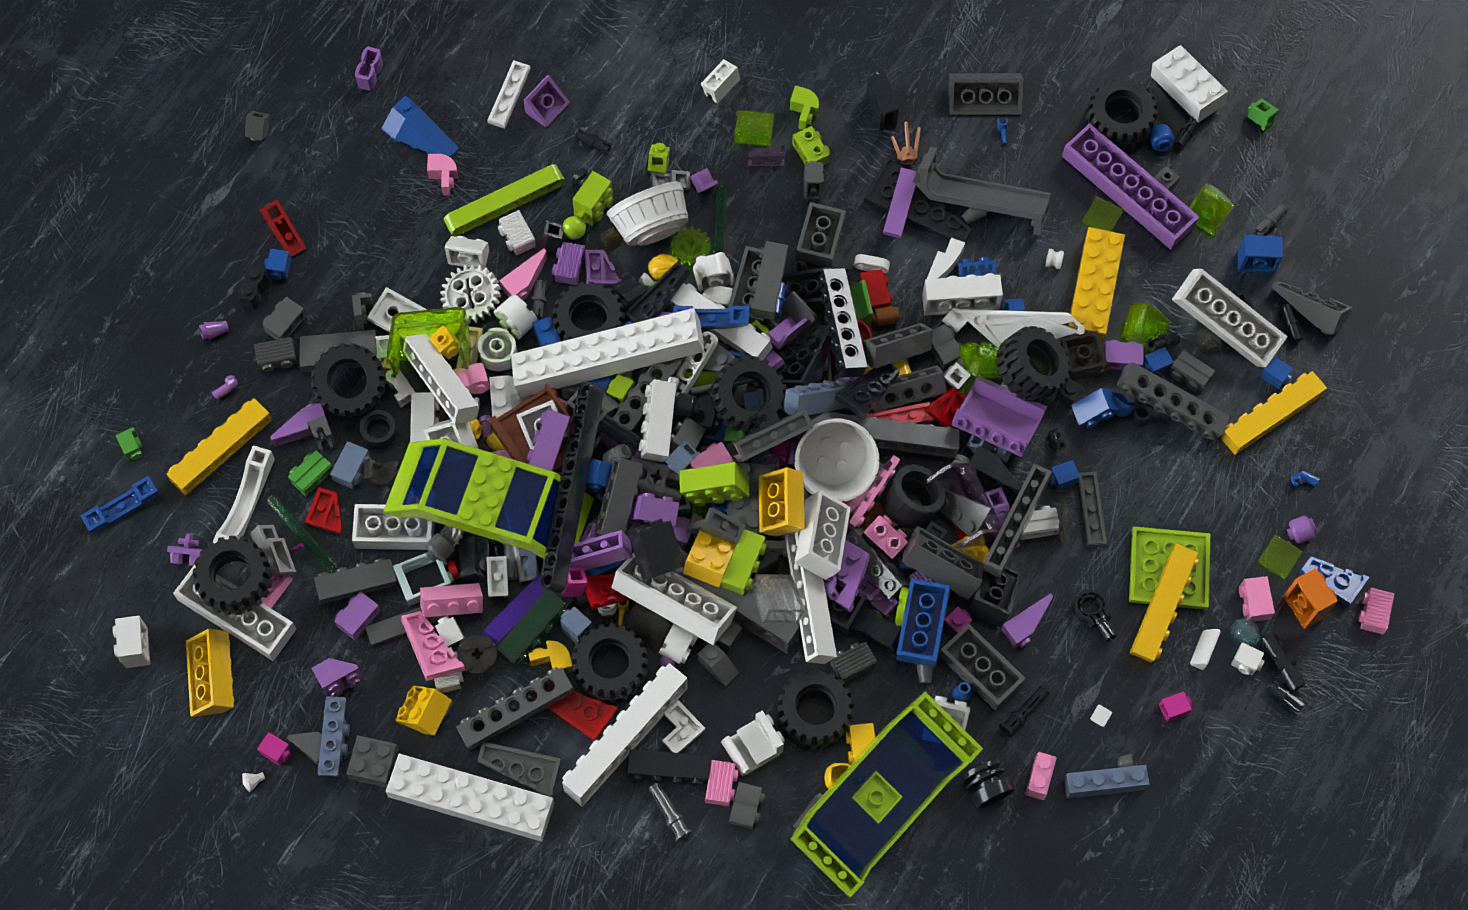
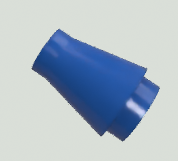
M962 682L953 689L952 695L954 700L966 703L971 700L972 691L967 682Z

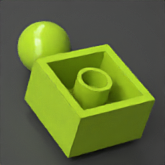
M594 171L591 172L573 197L574 216L568 217L563 222V233L567 238L572 240L581 238L586 231L585 222L593 226L596 221L599 222L604 214L603 211L606 207L609 208L614 199L612 195V181Z

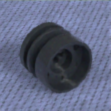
M999 759L982 762L970 769L961 778L963 783H969L966 786L967 790L977 789L971 796L977 809L991 806L1003 800L1015 790L1008 777L999 779L1005 772L1004 768H998L1001 765Z

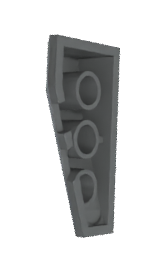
M1280 281L1272 285V288L1314 326L1320 328L1321 332L1328 335L1334 334L1341 329L1353 307L1331 298L1329 301L1322 300L1319 294L1316 293L1305 294L1301 288Z

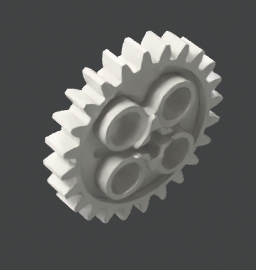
M473 264L470 269L464 265L463 271L457 268V274L451 272L452 278H445L448 284H442L445 290L440 291V294L443 296L440 300L443 303V308L447 310V314L449 316L452 315L454 320L458 319L460 323L466 320L470 324L471 319L477 323L479 317L484 320V314L491 316L489 310H496L494 304L500 303L497 297H501L499 281L497 278H494L495 275L492 272L489 273L487 268L483 270L481 265L477 269ZM478 281H481L479 285L475 286ZM464 285L462 289L457 290L459 286ZM484 298L482 302L478 303L479 299ZM466 302L465 306L460 307L462 303Z

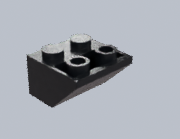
M476 536L460 541L458 579L472 583H488L486 558L504 556V545Z

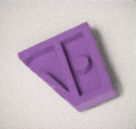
M585 250L586 284L591 281L595 285L602 283L605 287H611L622 280L618 278L615 268L609 262L604 250Z

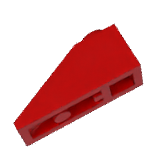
M278 200L259 209L285 251H289L291 257L306 249Z

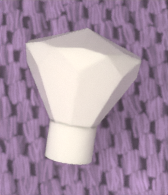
M643 273L639 279V283L646 289L653 282L656 283L646 273Z
M263 772L259 774L243 773V785L251 792L260 781L265 780Z

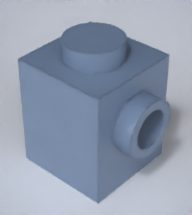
M685 440L665 462L673 472L679 475L680 470H684L699 453Z

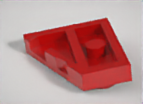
M318 488L305 520L306 525L339 535L342 534L339 501L336 492Z

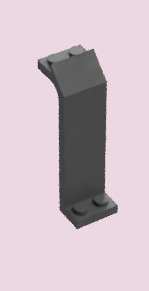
M930 147L928 153L924 154L913 180V183L930 200L1032 219L1031 226L1034 227L1033 234L1041 235L1049 215L1051 193L943 173L937 167V148Z

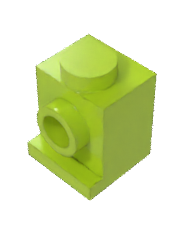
M663 143L651 145L648 160L649 171L666 173L669 164L670 147H665Z

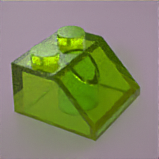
M1149 302L1130 304L1121 337L1126 342L1135 341L1138 344H1144V350L1150 351L1146 346L1147 340L1157 338L1161 334H1166L1170 320Z

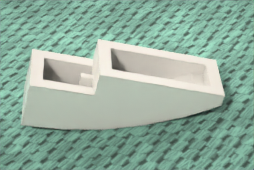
M951 238L946 252H937L927 279L931 277L946 278L959 261L964 251L965 242Z

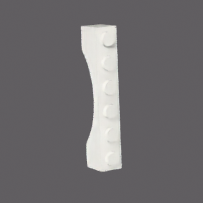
M257 446L252 447L246 461L242 482L235 502L225 522L217 531L213 540L214 544L219 542L218 538L224 537L225 540L229 539V536H236L238 540L241 536L243 537L275 460L270 450Z

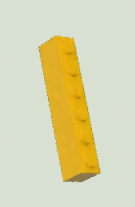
M1313 371L1309 374L1304 373L1297 378L1296 383L1293 385L1289 383L1282 389L1281 393L1271 395L1267 399L1268 402L1265 404L1259 403L1253 408V412L1240 416L1237 423L1234 425L1233 423L1228 424L1221 439L1233 454L1236 455L1323 396L1327 387Z
M255 398L244 403L241 410L236 414H232L226 423L217 427L211 436L203 439L196 449L188 452L181 462L169 469L167 473L169 480L186 496L272 421L269 412Z
M1177 543L1172 547L1130 654L1149 662L1159 659L1162 653L1161 643L1167 640L1170 633L1167 628L1170 623L1173 624L1177 616V612H1174L1176 606L1181 605L1183 601V589L1190 584L1192 577L1189 574L1191 569L1195 570L1199 559L1196 558L1198 552Z

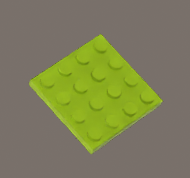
M1133 527L1131 536L1129 602L1150 604L1172 547L1177 543L1198 552L1196 558L1199 561L1195 570L1191 569L1189 574L1192 577L1188 587H1184L1182 592L1184 594L1181 605L1176 607L1207 610L1209 607L1210 533Z

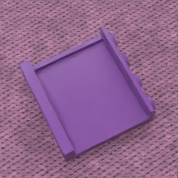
M978 375L960 409H957L951 425L1022 457L1043 418L1047 406L1038 402L1025 401V398L1020 399L1016 397L1017 394L1011 393L1007 388Z

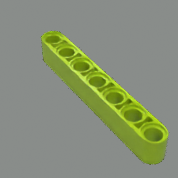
M557 165L547 166L450 212L443 220L452 236H458L561 187L565 183V179Z

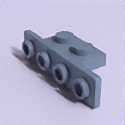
M326 697L318 765L319 776L337 777L339 775L340 762H343V756H347L348 745L345 744V737L349 736L350 725L345 720V697Z

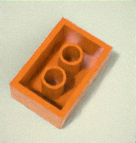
M1316 568L1296 578L1283 596L1304 630L1323 620L1338 601L1336 593L1328 587L1324 575L1318 572Z

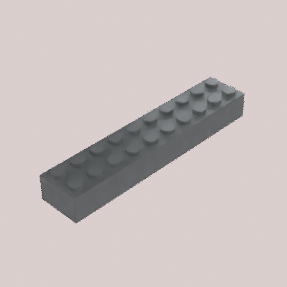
M635 521L626 536L629 538L628 534L635 532V527L645 524H639ZM679 545V549L685 565L686 559L689 554L684 552L683 548ZM684 566L672 570L736 606L737 609L733 619L784 653L788 654L800 636L799 619L793 615L788 616L783 613V610L775 604L770 605L761 595H754L748 590L745 591L744 595H740L722 588L721 585L718 588L683 574Z

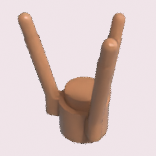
M905 121L906 146L900 151L894 136H891V140L897 153V160L901 161L904 165H910L918 159L917 151L921 127H917L913 150L910 146L908 122Z

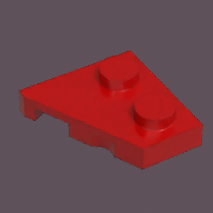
M956 388L950 389L927 406L924 411L943 427L955 428V426L951 425L957 409H960L966 396Z

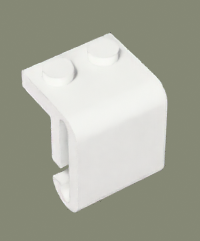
M763 710L756 714L754 721L737 730V734L732 737L728 735L721 741L741 776L751 773L783 752V742L785 740L779 731L776 732L774 730L772 718L769 714L765 715Z

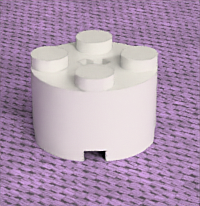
M719 252L715 255L699 256L696 258L693 272L700 292L713 286L726 287L730 284L731 287L733 285L734 276L729 259L725 256V253Z
M511 295L494 311V314L501 320L499 321L501 326L506 330L511 329L513 336L519 340L533 327V322L538 321L532 310L529 311L527 309V304L516 295Z
M503 328L487 330L488 332L484 335L482 334L478 341L479 356L484 367L492 371L511 369V354L517 353L514 337Z
M673 623L659 654L678 664L680 662L684 664L691 651L688 647L689 645L694 646L698 636Z

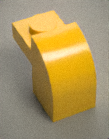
M546 641L547 649L537 648L532 653H528L531 666L551 662L552 669L562 667L565 673L573 672L569 651L563 644L557 641Z

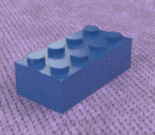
M911 579L897 649V661L936 667L950 594V585Z

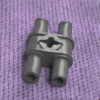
M632 456L631 461L643 464V472H646L645 474L647 475L646 478L638 480L637 488L641 494L651 493L658 498L670 497L674 501L680 502L682 496L680 490L668 487L665 484L668 479L680 483V474L678 475L676 472H673L668 465ZM658 473L659 480L653 485V479Z

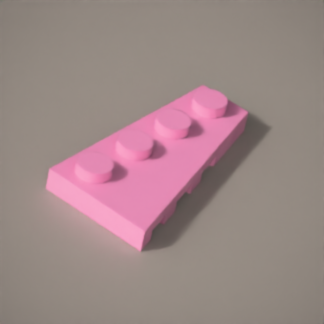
M893 455L885 463L849 519L847 526L849 529L852 530L856 526H861L865 519L863 517L866 510L868 512L875 504L874 498L876 495L880 496L885 488L884 483L887 479L890 480L895 473L894 468L900 461L899 458Z

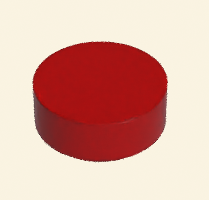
M451 560L447 563L453 579L456 580L458 579L459 568L455 560Z

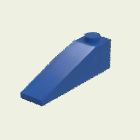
M404 96L392 107L382 126V130L393 140L399 143H406L414 149L418 148L427 152V154H444L451 158L459 151V147L407 96Z

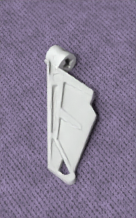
M954 307L942 319L955 333L968 321L998 349L1005 339L1026 326L1044 328L1046 332L1054 334L1056 339L1074 333L1080 335L1085 332L1084 326L1072 315L1063 312L971 310ZM1074 322L1078 326V330L1064 324Z

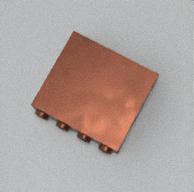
M547 383L545 384V389L498 418L494 415L488 419L490 428L513 460L526 464L530 462L527 460L530 447L516 416L517 414L554 400L558 412L570 416L566 404L558 400L559 395L555 388H550ZM570 418L566 430L568 436L563 438L553 472L563 467L572 418ZM522 473L531 487L543 480Z

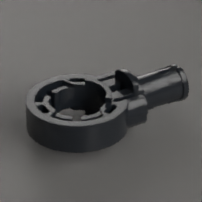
M1096 590L1081 592L1076 597L1074 603V612L1077 618L1087 623L1091 629L1094 626L1099 629L1106 642L1111 641L1109 638L1115 639L1117 634L1108 623L1111 615L1108 612L1106 597ZM1096 597V602L1100 606L1099 610L1096 612H1085L1082 604L1088 600L1094 601ZM1079 601H1080V611H1079L1078 606H1077L1078 603H1079Z

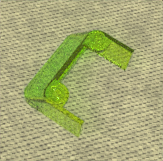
M462 307L400 312L394 315L391 321L387 348V358L394 375H398L400 361L408 360L402 352L405 338L425 333L430 337L443 325L452 331L458 339L459 352L456 355L461 356L464 368L469 369L471 342L468 317L465 309Z

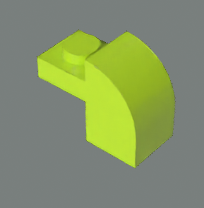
M795 86L790 100V110L801 113L798 129L804 130L807 124L811 125L813 116L818 117L819 101L811 90Z

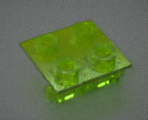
M738 110L734 143L771 146L774 113Z

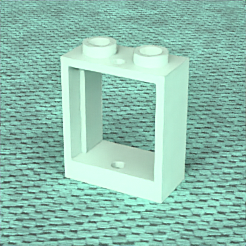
M426 553L393 566L408 606L420 602V592L412 594L404 573L434 562ZM436 560L444 579V583L437 586H450L454 579L452 574L445 570L446 560L444 562Z

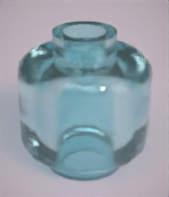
M1247 618L1235 620L1230 628L1231 638L1240 645L1242 642L1249 646L1255 645L1261 636L1259 634V626Z

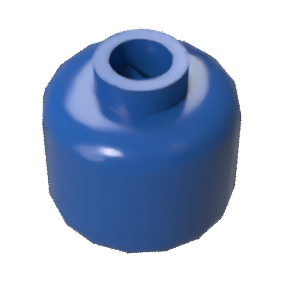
M1165 124L1154 126L1149 135L1151 146L1156 151L1164 152L1169 150L1175 141L1170 127Z

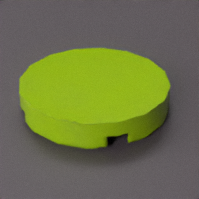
M906 587L901 588L899 595L900 599L895 620L897 626H902L909 591V588Z

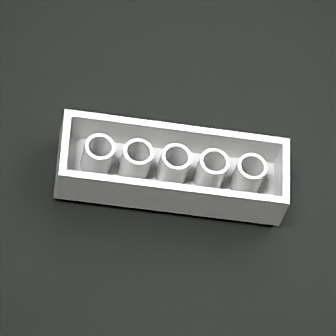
M1193 269L1172 298L1175 303L1257 367H1266L1287 338L1284 333L1203 269Z
M634 553L632 558H628L616 571L611 587L712 645L731 625L737 609L731 603L673 571L655 578L642 579Z
M194 565L173 593L177 600L274 661L296 631L294 623L263 603L259 606L256 604L252 606L253 610L250 612L243 610L241 615H236L235 612H231V615H224L223 611L220 613L214 611L212 607H208L204 603L194 586L193 580L195 578L192 575L193 569L196 568ZM216 574L215 584L218 588L224 590L238 588Z

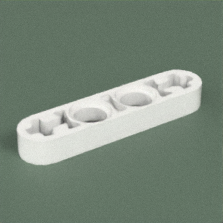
M708 331L702 333L703 345L707 349L706 352H701L703 355L702 360L695 362L694 357L696 354L687 356L675 376L679 379L678 388L682 390L681 393H689L690 388L694 385L715 350L718 338L713 333ZM706 338L711 340L710 344L705 341ZM692 369V376L686 379L684 376L685 371ZM682 379L683 381L687 382V384H683L682 382H680V380Z

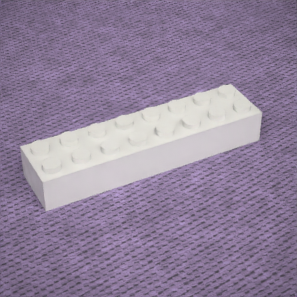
M670 663L658 670L656 673L657 677L653 681H648L643 687V693L640 696L636 695L631 700V706L626 711L623 710L616 718L617 722L613 726L609 725L603 732L604 736L599 741H594L590 746V752L586 756L582 755L577 760V766L573 771L569 770L563 776L564 792L581 807L586 804L627 758L630 749H635L664 716V712L688 689L687 677Z
M398 754L386 789L389 798L541 842L543 841L554 807V799L552 797L402 754Z

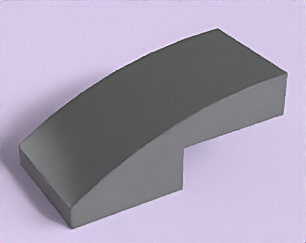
M672 170L671 173L652 172L651 187L669 182H681L684 191L690 190V172Z

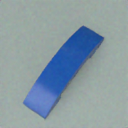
M674 306L673 313L692 309L693 306ZM730 306V309H695L700 319L701 329H729L749 325L750 306Z
M149 475L131 485L133 487L131 490L100 508L96 506L80 515L89 532L102 529L121 520L151 500L158 491Z

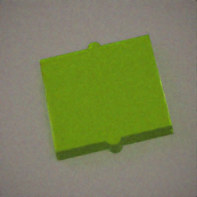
M1096 196L1082 223L1091 228L1111 232L1124 209L1112 204L1111 201L1108 202Z
M1274 535L1259 558L1258 563L1268 568L1269 572H1274L1286 579L1303 551L1291 545L1290 541L1286 542L1277 535Z

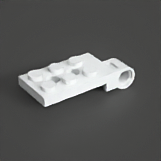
M387 287L367 317L368 321L404 341L408 336L425 333L430 337L443 325L452 331L454 335L460 329V325L456 321L444 317L437 312L434 314ZM396 309L399 313L393 317L388 314V311ZM412 318L415 323L408 326L404 323V320Z

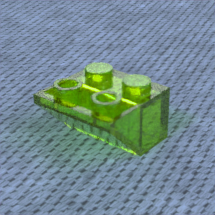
M967 342V344L958 345L965 370L976 377H1002L999 376V367L996 365V360L998 359L996 356L999 348H993L992 344L987 342H981V344Z

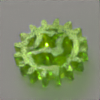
M691 226L690 230L684 227V232L679 230L677 231L678 236L673 235V242H671V248H673L672 255H675L677 260L681 259V264L688 262V265L691 266L692 262L696 263L697 257L709 256V251L711 250L710 238H706V232L701 233V228L695 231L694 226Z

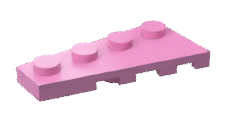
M421 611L401 616L402 624L426 681L465 671L464 664L461 661L459 662L452 649L445 645L443 638L437 635L434 627L426 617H423Z

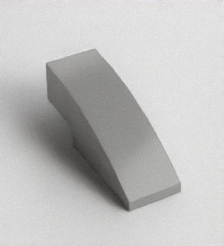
M258 525L250 535L258 547L264 551L271 569L277 574H294L296 570L285 539L278 538L274 525Z

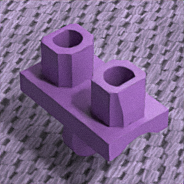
M187 533L185 539H178V544H184V547L168 546L167 552H171L170 563L183 564L184 554H189V565L194 566L196 558H201L199 553L202 549L191 548L192 546H198L199 541L193 540L192 534Z

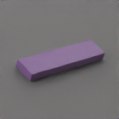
M901 168L883 230L884 235L901 239L916 186L913 180L917 171Z

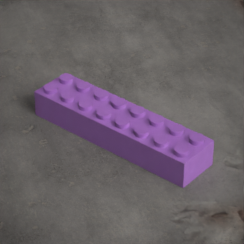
M1090 123L1065 145L1062 157L1170 250L1196 227L1199 219L1196 213Z

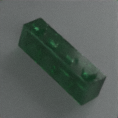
M547 589L499 643L496 649L513 664L522 663L528 657L527 652L530 648H535L541 642L540 637L544 632L548 633L554 627L553 622L557 617L561 618L569 604L554 591Z

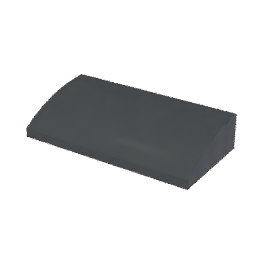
M376 330L301 336V371H314V364L321 358L320 355L323 352L326 353L329 350L328 348L339 346L341 343L362 345L377 355ZM344 363L338 366L336 369L356 368L361 366L355 363Z

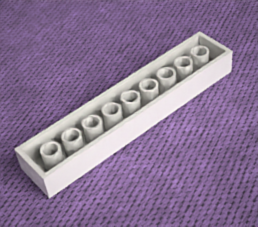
M692 308L511 354L514 387L522 398L545 389L546 383L550 388L558 389L704 352L700 319L695 309Z

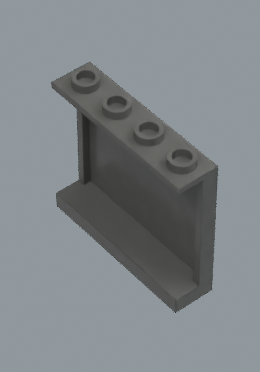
M804 409L794 415H788L780 419L779 422L759 432L748 434L725 447L735 463L742 462L813 428V425Z

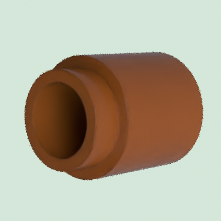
M886 306L874 309L872 323L876 324L877 327L892 325L899 321L897 307Z

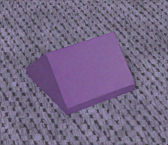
M549 75L524 99L525 113L544 127H547L570 103Z

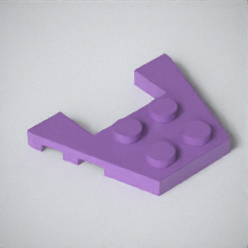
M845 540L841 569L835 575L837 580L846 586L835 602L851 612L870 555Z

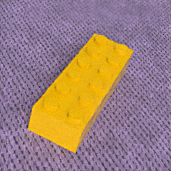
M1088 227L1070 315L1084 326L1085 332L1080 335L1074 333L1068 336L1103 343L1107 332L1125 234ZM1074 322L1068 323L1069 327L1078 330V326Z

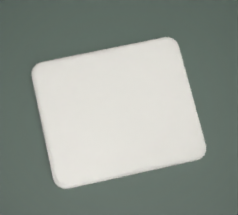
M1098 705L1090 719L1104 727L1112 712Z

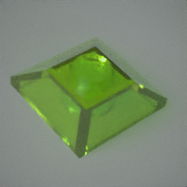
M1207 182L1201 187L1189 208L1199 216L1196 225L1215 236L1234 207V204L1224 192Z

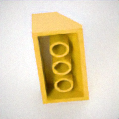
M207 629L186 640L191 717L219 714L234 708L229 632Z

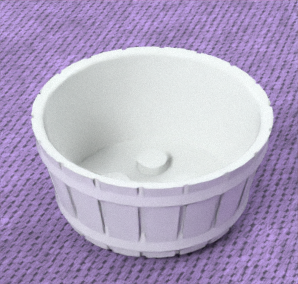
M669 182L651 187L624 199L608 210L607 215L610 221L615 225L628 245L643 246L655 243L673 235L688 222L682 183Z
M827 419L815 424L800 439L795 453V469L804 473L805 489L812 495L821 490L840 502L848 501L864 493L873 483L879 469V452L873 437L859 424L847 419Z

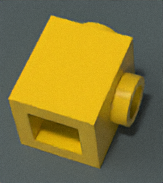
M444 325L429 337L437 350L447 359H451L463 348L453 332Z

